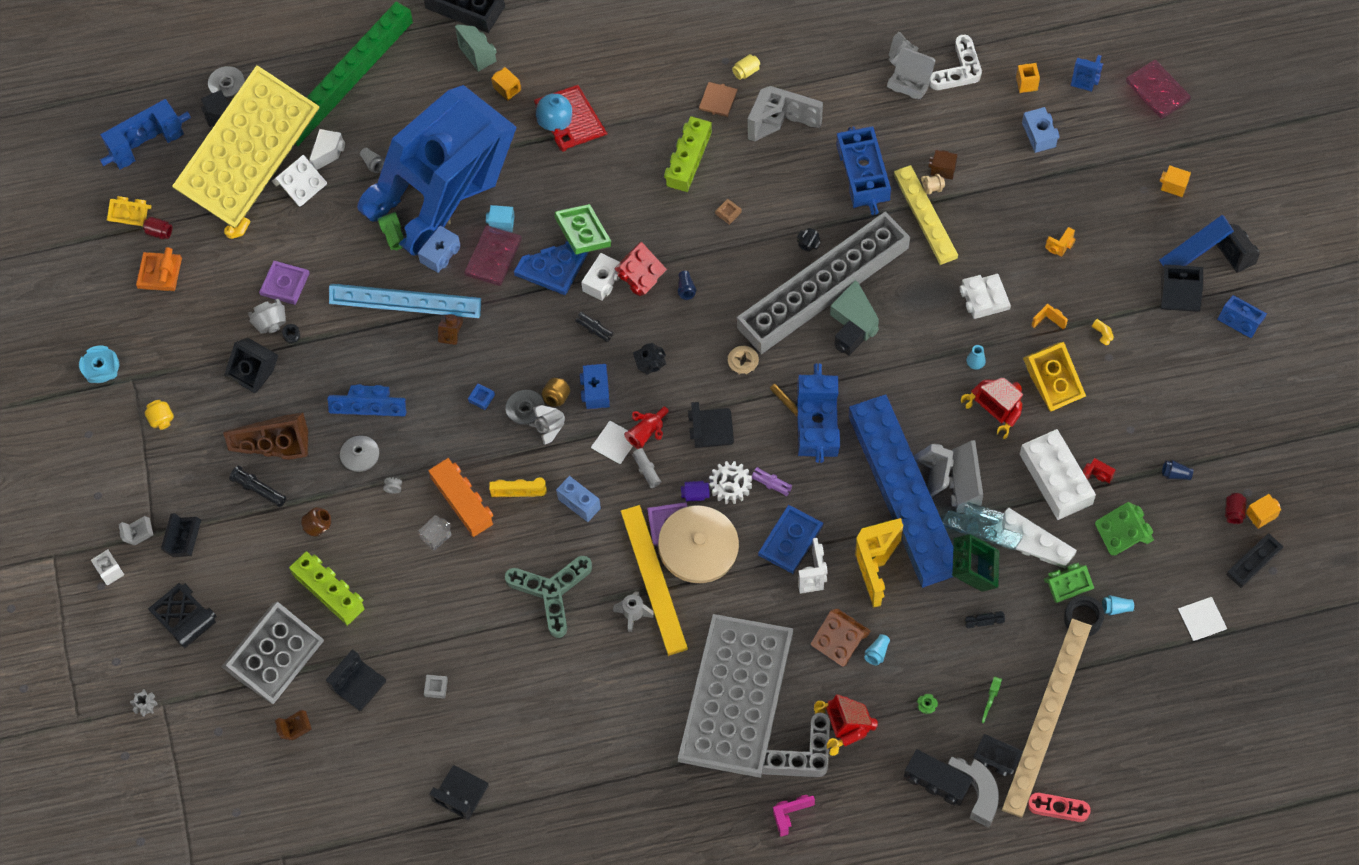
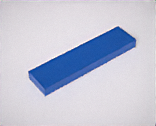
M1221 215L1159 261L1163 267L1164 264L1186 266L1233 233L1234 230L1225 216Z

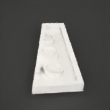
M1007 508L986 537L988 542H996L1008 549L1013 548L1021 551L1022 554L1038 557L1042 561L1064 569L1077 551L1010 508Z

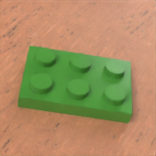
M590 204L555 212L554 217L575 255L611 247V240Z

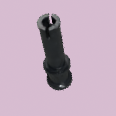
M239 465L231 472L230 481L239 483L245 490L256 492L278 507L284 505L286 496L257 480L255 474L247 473Z

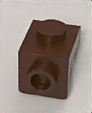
M444 314L438 326V342L456 345L458 342V332L463 324V317Z
M300 710L286 719L278 718L275 720L276 731L282 739L293 741L312 730L307 713L304 710Z

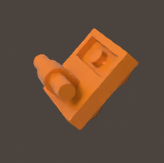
M168 247L165 248L164 254L143 252L136 283L137 288L175 291L182 261L181 255L172 254L173 249Z

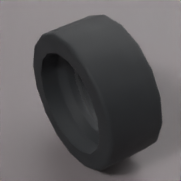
M1090 596L1075 597L1068 603L1065 609V625L1068 629L1073 619L1072 612L1076 607L1087 606L1096 614V621L1088 635L1092 636L1100 630L1103 624V607L1096 599Z

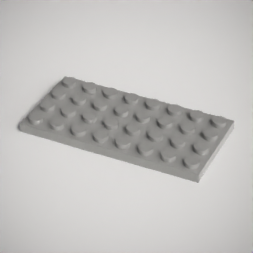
M713 614L678 755V762L761 778L792 640L793 628Z

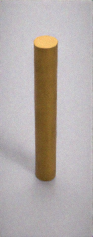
M773 384L770 390L797 417V405L776 384Z

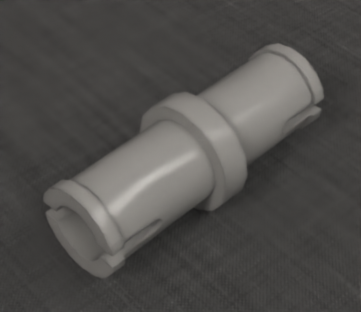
M643 448L634 451L632 456L639 466V472L645 476L650 488L658 486L661 480L654 470V464L648 460Z

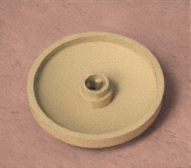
M689 506L673 513L663 524L658 540L660 558L665 567L679 579L690 583H708L724 576L735 563L739 549L738 535L731 521L721 512L706 506Z

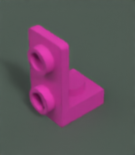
M802 795L796 798V801L789 803L788 801H782L773 807V815L780 837L789 834L788 827H791V822L787 813L814 806V796Z

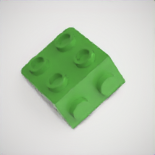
M1127 502L1096 521L1095 525L1111 555L1115 556L1140 541L1146 544L1154 541L1151 535L1153 530L1148 523H1145L1143 519L1144 513L1139 506Z

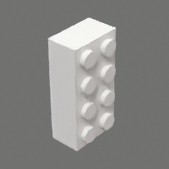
M1058 429L1022 444L1020 456L1057 520L1093 505L1096 494Z

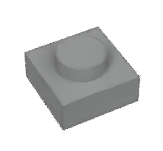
M426 675L424 696L445 699L448 682L447 676Z

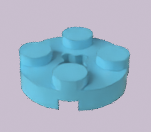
M106 346L91 347L86 351L87 353L84 357L80 358V371L90 383H103L117 376L119 359L116 353ZM98 361H101L103 365L99 368L95 367Z

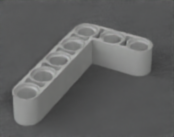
M816 713L812 717L810 752L767 750L762 774L804 777L824 776L828 770L829 748L827 749V742L830 731L829 717L825 713ZM817 722H823L826 726L823 728H818L815 726V724ZM816 742H822L825 746L822 748H817L814 746V744ZM775 759H778L782 762V764L779 766H774L771 764V762ZM798 760L801 761L803 765L801 767H795L792 765V763ZM815 762H822L824 766L822 768H815L813 764Z

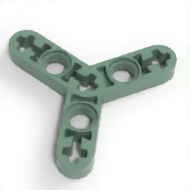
M579 556L550 579L518 568H511L505 573L506 584L513 589L544 599L549 632L553 637L561 638L567 633L562 595L591 573L592 562L587 556ZM579 564H586L587 568H580ZM565 574H571L573 580L566 583L562 581V577ZM514 575H517L518 579H515L514 582H511L510 577H514ZM531 580H536L539 583L534 589L527 586ZM555 587L556 592L549 594L547 589ZM552 605H559L560 611L558 613H551L549 608ZM554 619L559 620L560 631L554 629L556 627Z

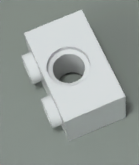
M600 253L581 282L583 292L603 301L605 296L611 293L614 282L620 279L617 275L618 272L614 269L620 262Z

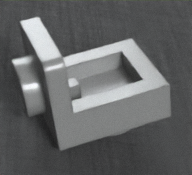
M144 516L131 524L123 522L119 524L120 537L122 541L129 544L137 545L153 536L149 517Z

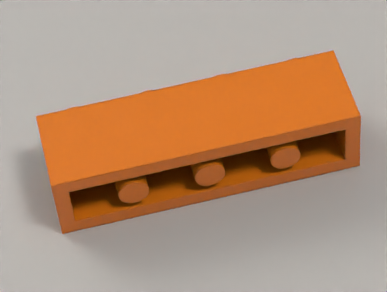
M447 458L428 470L431 480L472 537L493 525L491 510L488 506L484 508L481 503L483 502L477 491L473 492L471 490L472 485L467 477L463 478L460 475L461 470L456 462L452 464L450 459Z

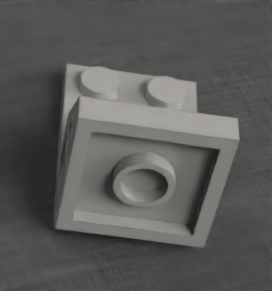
M772 86L761 89L748 117V140L757 141L780 130L785 118L794 122L804 123L809 127L820 128L822 124L823 102Z

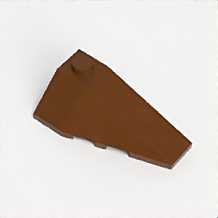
M303 412L284 415L223 432L228 451L264 454L267 457L277 456L287 460L308 456V428Z

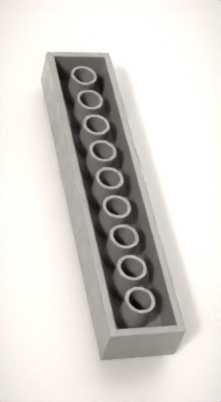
M886 212L882 213L737 317V329L760 354H763L834 303L855 280L860 284L909 249L910 236Z

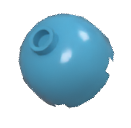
M554 93L544 96L539 100L536 107L537 122L541 127L549 131L561 128L560 130L565 129L572 120V106L568 99L563 95Z

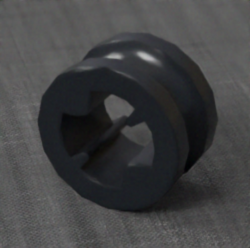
M287 324L282 329V335L286 342L295 343L300 339L301 334L297 325ZM288 332H294L295 335H288Z

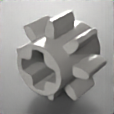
M145 689L141 693H134V700L130 701L131 705L135 706L133 708L134 713L137 714L140 711L143 717L148 713L153 714L154 706L158 705L153 700L155 695L152 692L147 695Z

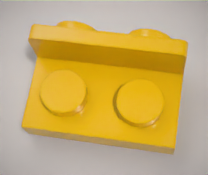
M117 196V200L110 199L107 221L143 227L147 211L151 209V205H147L145 200L135 199V202H129V198Z

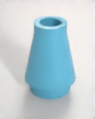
M975 345L967 356L966 361L970 368L977 370L986 363L984 349L980 345Z
M1108 595V597H1104L1102 600L1104 614L1110 616L1132 612L1134 610L1133 599Z
M880 634L865 650V660L875 666L882 663L890 639L886 635Z

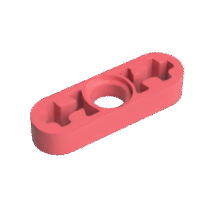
M1034 793L1028 801L1029 810L1038 815L1083 822L1088 819L1090 814V806L1081 800ZM1039 799L1041 804L1047 805V802L1051 801L1049 810H1046V805H1040V808H1036V805L1032 802ZM1060 802L1065 806V810L1058 813L1053 809V804ZM1070 804L1072 805L1071 809L1073 810H1071L1070 814H1067ZM1078 807H1082V810L1086 813H1083L1082 816H1079L1078 812L1074 810H1077Z

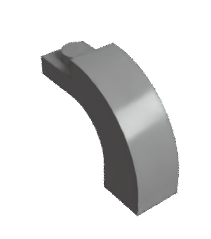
M951 757L948 763L949 766L973 778L972 785L977 793V802L971 812L970 819L989 828L994 819L999 800L998 787L994 777L982 763L975 759L970 766L962 758Z

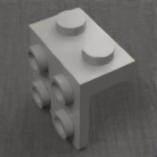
M905 47L901 48L895 72L888 80L887 87L895 92H901L909 95L911 98L921 100L928 90L935 59Z
M931 444L914 456L916 463L931 468L927 484L931 497L948 487L950 482L949 472L954 463L952 459L953 451L943 448L940 444Z

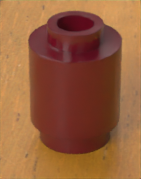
M149 217L143 223V230L146 235L159 239H169L173 226L168 221Z
M1232 493L1226 497L1225 517L1228 523L1241 524L1243 519L1246 518L1247 499L1240 493Z

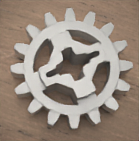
M726 461L724 467L718 464V471L713 469V476H709V482H711L709 483V488L712 489V495H718V501L725 499V504H728L729 500L736 504L737 498L743 501V494L748 496V489H752V483H750L752 482V476L749 475V470H743V464L737 467L736 461H733L732 465H729ZM719 477H721L722 480L717 484Z

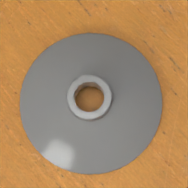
M225 66L216 69L210 75L208 87L211 93L222 90L224 96L229 98L238 93L245 80L239 69Z
M355 436L348 439L340 450L342 464L354 472L369 470L376 464L379 458L378 445L367 436ZM358 449H362L359 453L355 452Z

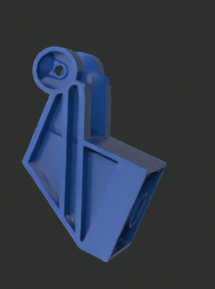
M464 85L448 90L392 138L378 183L370 186L360 197L357 206L358 211L370 221H378L377 218L385 216L391 208L401 202L400 197L408 185L411 184L423 194L424 202L419 217L411 220L404 227L407 237L399 245L411 255H418V252L439 226L445 227L461 200L495 187L517 127Z

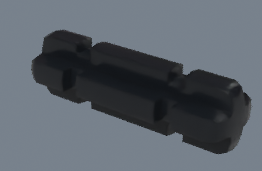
M1003 611L995 612V614L985 613L976 615V617L973 615L965 617L966 628H974L975 625L977 627L994 625V622L997 624L1005 622Z

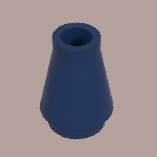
M681 271L678 274V295L684 300H689L695 296L696 287L690 277V273L688 271Z
M1173 460L1165 461L1162 468V476H1165L1166 479L1191 480L1193 469Z

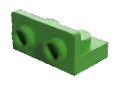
M1079 563L1068 565L1067 570L1062 572L1060 570L1048 573L1049 577L1044 578L1045 583L1049 584L1056 603L1094 589L1087 566L1079 565Z

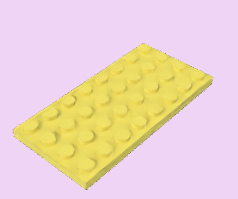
M256 65L172 187L233 228H236L319 110V106Z

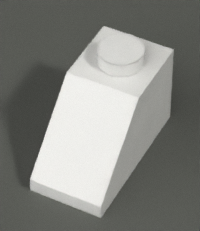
M319 130L310 157V163L316 170L338 159L341 151H344L345 141L341 133Z

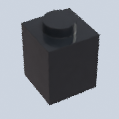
M849 320L835 335L834 345L836 349L850 356L864 341L865 331Z

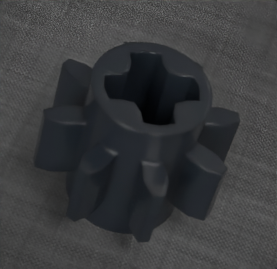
M807 228L805 231L800 230L796 237L798 238L797 242H799L798 246L807 252H810L813 248L817 250L821 243L819 241V233L812 228Z

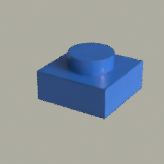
M477 384L468 397V402L486 410L494 398L495 392Z

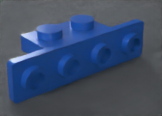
M358 384L351 385L347 396L329 395L328 409L329 413L406 416L405 398L389 397V387L381 385L363 386Z

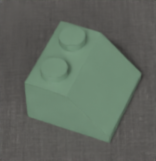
M455 26L459 48L478 72L496 62L495 54L497 51L492 43L489 44L487 42V38L482 31L479 32L475 26Z

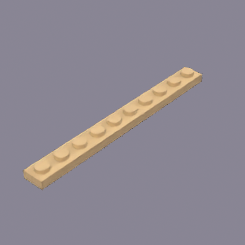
M1075 619L1071 620L1002 808L1004 812L1020 818L1023 817L1092 625Z

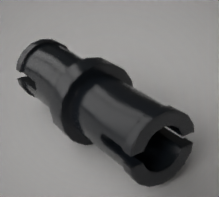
M580 312L578 315L580 318L577 317L575 320L576 323L588 329L590 334L597 335L605 342L611 339L608 336H613L614 332L602 326L600 321L593 320L584 312Z

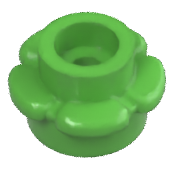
M931 694L920 696L917 700L918 709L925 714L933 713L938 706L937 700Z

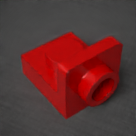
M1094 458L1091 464H1086L1083 474H1085L1087 480L1093 474L1098 480L1106 481L1110 484L1116 469Z

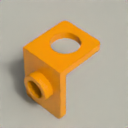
M1047 304L1032 321V327L1035 328L1045 317H1048L1059 327L1065 329L1068 319L1063 316L1060 310L1054 309Z

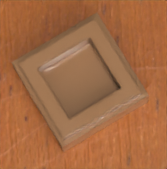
M729 199L715 211V214L729 225L742 213V209Z

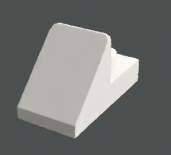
M109 550L91 559L106 585L111 584L124 575Z

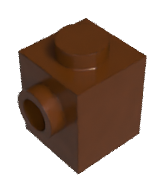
M935 150L934 157H930L928 165L931 168V175L939 174L943 178L953 180L958 154L949 153L945 150Z

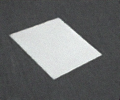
M609 421L591 448L621 464L633 446L626 440L624 435L628 430Z
M1212 597L1178 608L1193 641L1227 629Z

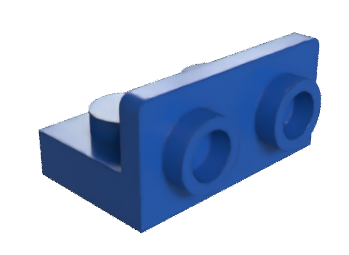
M1098 55L1096 62L1077 58L1071 86L1092 91L1094 85H1098L1100 80V73L1103 67V63H1100L1102 56Z
M1232 295L1224 305L1218 320L1252 338L1257 328L1264 321L1267 313Z

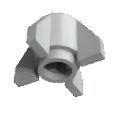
M898 32L893 37L888 54L890 56L889 61L895 67L901 48L905 47L916 52L919 49L906 40L901 32Z
M538 405L533 407L535 416L538 418L529 425L536 427L539 433H544L541 437L543 444L546 445L553 441L564 426L565 416L556 408Z
M638 591L628 595L623 601L615 604L613 607V612L624 613V616L628 619V632H632L635 620L640 619L642 616L654 617V611L643 604Z

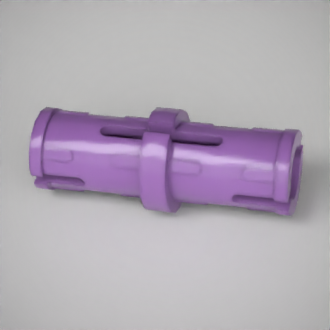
M758 467L755 469L756 473L753 472L752 474L753 480L766 485V488L769 490L772 488L784 496H788V491L790 492L792 489L791 484L778 479L775 474L770 475Z

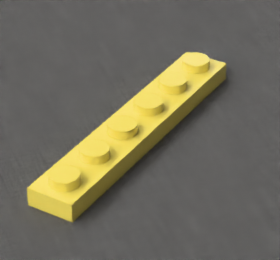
M912 166L894 171V177L939 264L942 265L958 259V254Z

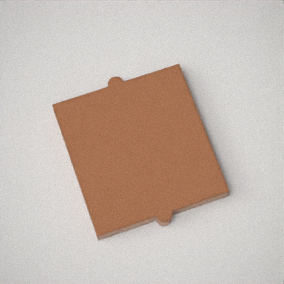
M708 82L699 110L710 112L712 115L718 114L728 117L737 94V89L727 87L724 84L719 85Z

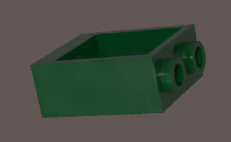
M971 534L954 538L952 576L981 592L998 588L999 550ZM971 553L978 556V574L971 570Z

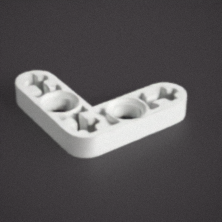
M968 35L957 37L955 49L961 67L933 72L929 83L932 89L942 90L972 84L981 79L982 69L971 37ZM961 42H964V44H967V45H966V50H964V46H963V44H961ZM965 56H971L973 60L967 62L963 58ZM972 67L973 73L976 74L975 76H973V74L970 73ZM957 74L960 76V79L953 80L950 76Z

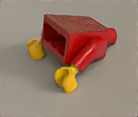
M1005 378L983 380L971 390V394H964L961 397V403L970 400L965 405L966 409H969L973 406L974 399L1000 423L1005 422V425L998 427L997 435L1001 430H1004L1006 434L1003 439H1006L1009 435L1010 426L1013 427L1021 416L1023 405L1021 402L1023 397L1021 393L1022 387L1018 382L1011 384Z
M836 694L833 700H829L826 704L823 701H817L814 704L815 714H826L827 710L835 736L840 738V740L831 738L827 742V749L832 747L829 753L832 756L838 754L840 746L843 745L845 747L864 739L870 730L874 731L877 728L878 721L869 716L866 706L848 697Z

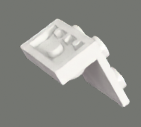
M304 155L299 157L272 180L276 187L281 185L299 207L327 185L324 178Z
M813 538L812 547L815 568L805 567L799 570L798 587L800 594L824 590V582H827L826 574L828 573L826 562H823V546L818 544L817 538Z

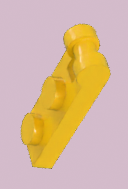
M540 477L534 481L518 479L515 481L496 480L495 482H490L491 497L544 496L547 493L545 480Z

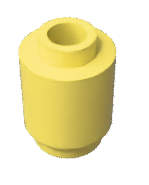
M749 54L735 63L732 71L737 79H746L760 69V61L756 56Z

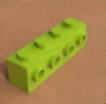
M691 116L688 123L685 122L683 126L682 138L679 137L676 145L677 151L672 153L670 168L667 167L664 174L667 187L688 192L712 133V122Z
M306 551L289 567L292 575L348 626L365 610L362 604L363 599L358 593L355 592L353 594L348 590L350 587L342 579L338 581L335 578L336 574L329 567L325 569L321 565L322 561L315 554L311 556Z

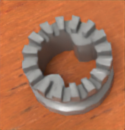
M394 477L384 480L386 485H384L383 490L392 494L401 492L402 480L394 479Z

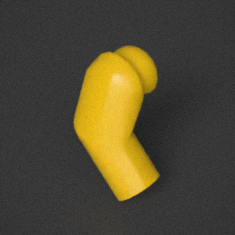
M1096 319L1092 327L1103 335L1100 338V342L1104 345H1109L1110 341L1114 338L1112 330L1108 325Z

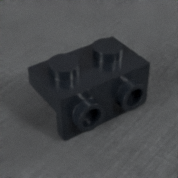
M171 513L161 550L172 557L192 556L201 519L198 517L181 518L177 514Z
M984 734L973 757L987 768L988 765L996 767L997 773L1007 777L1008 773L1013 775L1023 751Z

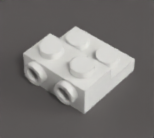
M999 274L983 278L981 275L962 280L960 293L962 297L966 298V308L968 313L972 314L973 319L1010 310L1011 305Z

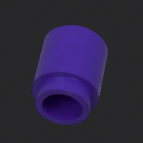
M685 482V486H681V497L686 498V502L705 501V498H710L709 482Z

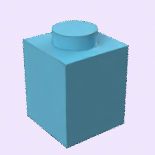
M491 205L490 212L486 213V224H489L490 231L512 233L515 219L513 207Z

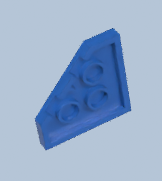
M567 241L564 245L552 246L540 250V253L531 256L530 254L522 256L514 270V276L566 295L589 252L575 255Z

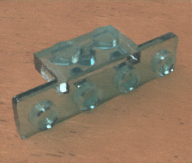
M967 502L964 507V515L950 510L942 520L946 528L964 534H971L979 539L1015 550L1023 539L1022 534L1005 529L1004 513Z

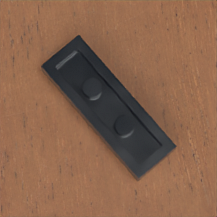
M1268 533L1226 575L1242 588L1284 546Z

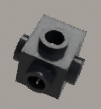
M654 343L645 344L641 349L633 352L638 370L646 375L657 372L661 367L667 365L665 351Z

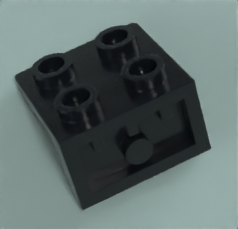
M352 649L329 675L326 682L333 692L358 711H362L386 683V679L364 663L359 653Z
M453 765L440 788L433 787L429 795L432 802L469 821L489 784Z

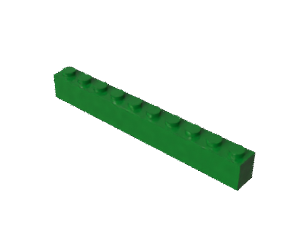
M396 1L306 97L318 105L319 110L294 145L298 147L413 23L410 9Z

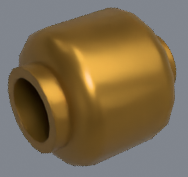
M551 378L542 390L544 402L552 407L563 405L570 394L569 385L561 378Z

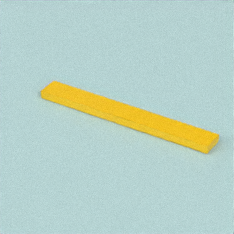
M638 505L621 510V515L667 654L670 656L686 651L688 648L641 507Z

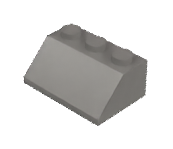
M973 440L951 450L953 451L952 459L954 463L950 469L949 488H953L951 505L952 507L955 506L956 513L979 512L981 509L983 489L976 443Z

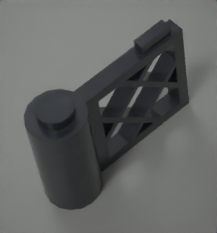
M178 583L149 607L148 610L185 649L216 623L215 618L217 616L210 608L205 609L191 595L193 591L186 583L183 585ZM181 591L183 599L181 601H173L174 595ZM182 605L181 612L171 613L172 606ZM186 605H195L197 607L191 613H185ZM161 606H168L167 614H158L156 610ZM170 618H179V623L171 628L169 626Z

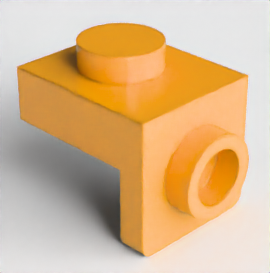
M1068 227L1059 241L1049 236L1045 248L1050 253L1062 257L1067 248H1072L1076 240L1073 238L1075 230Z

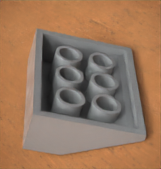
M275 602L267 609L221 667L268 702L274 704L323 643L324 639L279 602Z

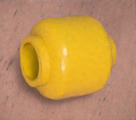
M155 400L146 406L147 409L144 414L152 428L163 430L171 425L170 422L173 420L174 415L167 402Z

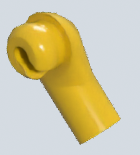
M243 217L236 228L227 226L224 229V234L230 239L243 236L251 221Z

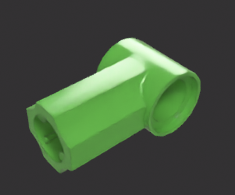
M396 212L377 218L382 233H385L390 249L396 251L402 249L399 243L404 237Z

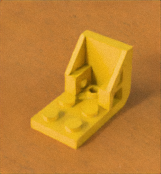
M901 518L862 528L856 538L855 555L873 608L881 606L882 598H884L883 590H885L883 579L878 578V567L886 564L901 542L903 531Z

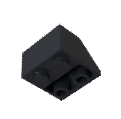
M1164 264L1161 274V309L1200 312L1203 292V267Z

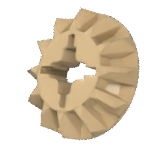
M738 346L728 355V365L732 371L737 372L739 375L741 373L747 375L749 372L754 371L759 362L757 352L748 346ZM746 355L747 362L741 366L740 360Z

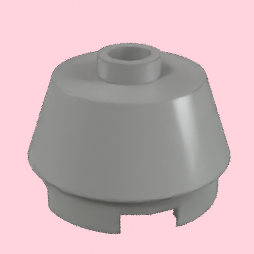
M275 299L273 304L267 301L254 307V313L248 312L249 322L261 334L276 332L286 323L285 306L281 304L279 299Z

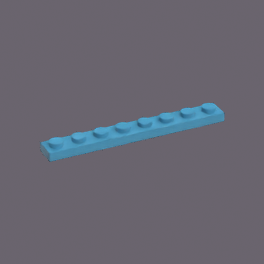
M341 284L329 285V304L440 315L453 314L471 318H479L481 312V298Z

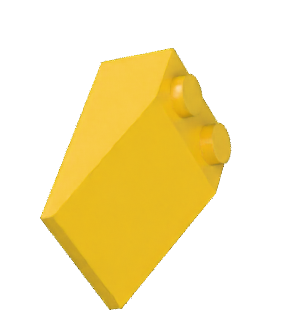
M1064 342L1053 344L1023 357L1029 375L1049 411L1058 409L1086 396Z

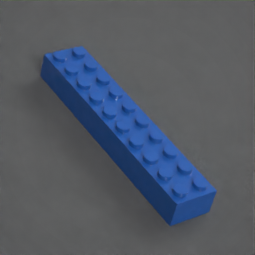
M885 394L850 406V422L893 520L899 518L902 520L903 531L901 540L921 587L923 588L952 578L953 545L887 395Z

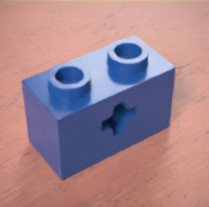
M606 364L583 366V373H580V383L584 385L585 389L581 391L582 402H586L587 409L610 407Z

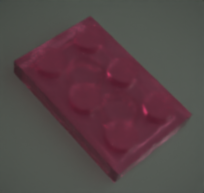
M1153 60L1126 78V83L1161 119L1191 99V96L1156 60Z
M486 225L465 270V275L501 286L522 240L521 236Z

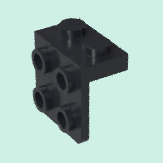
M691 402L692 410H688L689 422H693V427L689 428L690 440L694 439L695 448L732 445L734 443L731 410L729 408L700 410L699 402Z

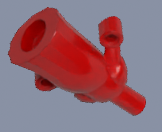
M664 406L656 414H641L638 411H634L631 418L634 421L639 419L642 421L624 433L626 440L636 449L643 448L654 432V437L657 440H661L663 436L661 431L663 422L661 419L669 410Z

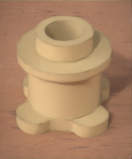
M935 174L932 177H921L926 194H932L933 191L942 192L945 187L944 178L939 174Z

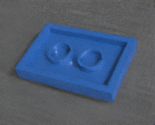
M788 505L758 552V556L794 574L811 547L813 538H816L822 529L823 523Z

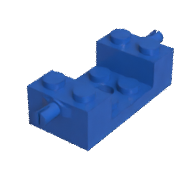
M166 99L100 134L109 152V155L99 159L101 164L105 166L113 161L119 170L131 165V163L136 161L131 149L140 146L149 139L155 138L160 133H162L168 143L184 135L181 128L182 123L191 119L188 111L177 116Z
M852 126V129L849 127L846 132L837 133L836 146L840 161L843 160L853 208L866 205L869 206L871 215H874V211L876 215L879 213L877 203L890 201L891 187L874 127L856 130ZM866 160L869 164L862 166L859 164V161Z
M816 363L813 365V375L798 376V456H816V462L819 463L820 460V463L824 462V457H838L840 448V433L837 425L838 376L822 375V364H818L817 370ZM820 416L823 421L816 423L812 420V417Z

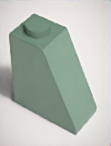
M855 280L831 305L830 315L844 326L849 320L865 331L864 340L867 341L870 336L874 337L877 334L879 319L861 286Z

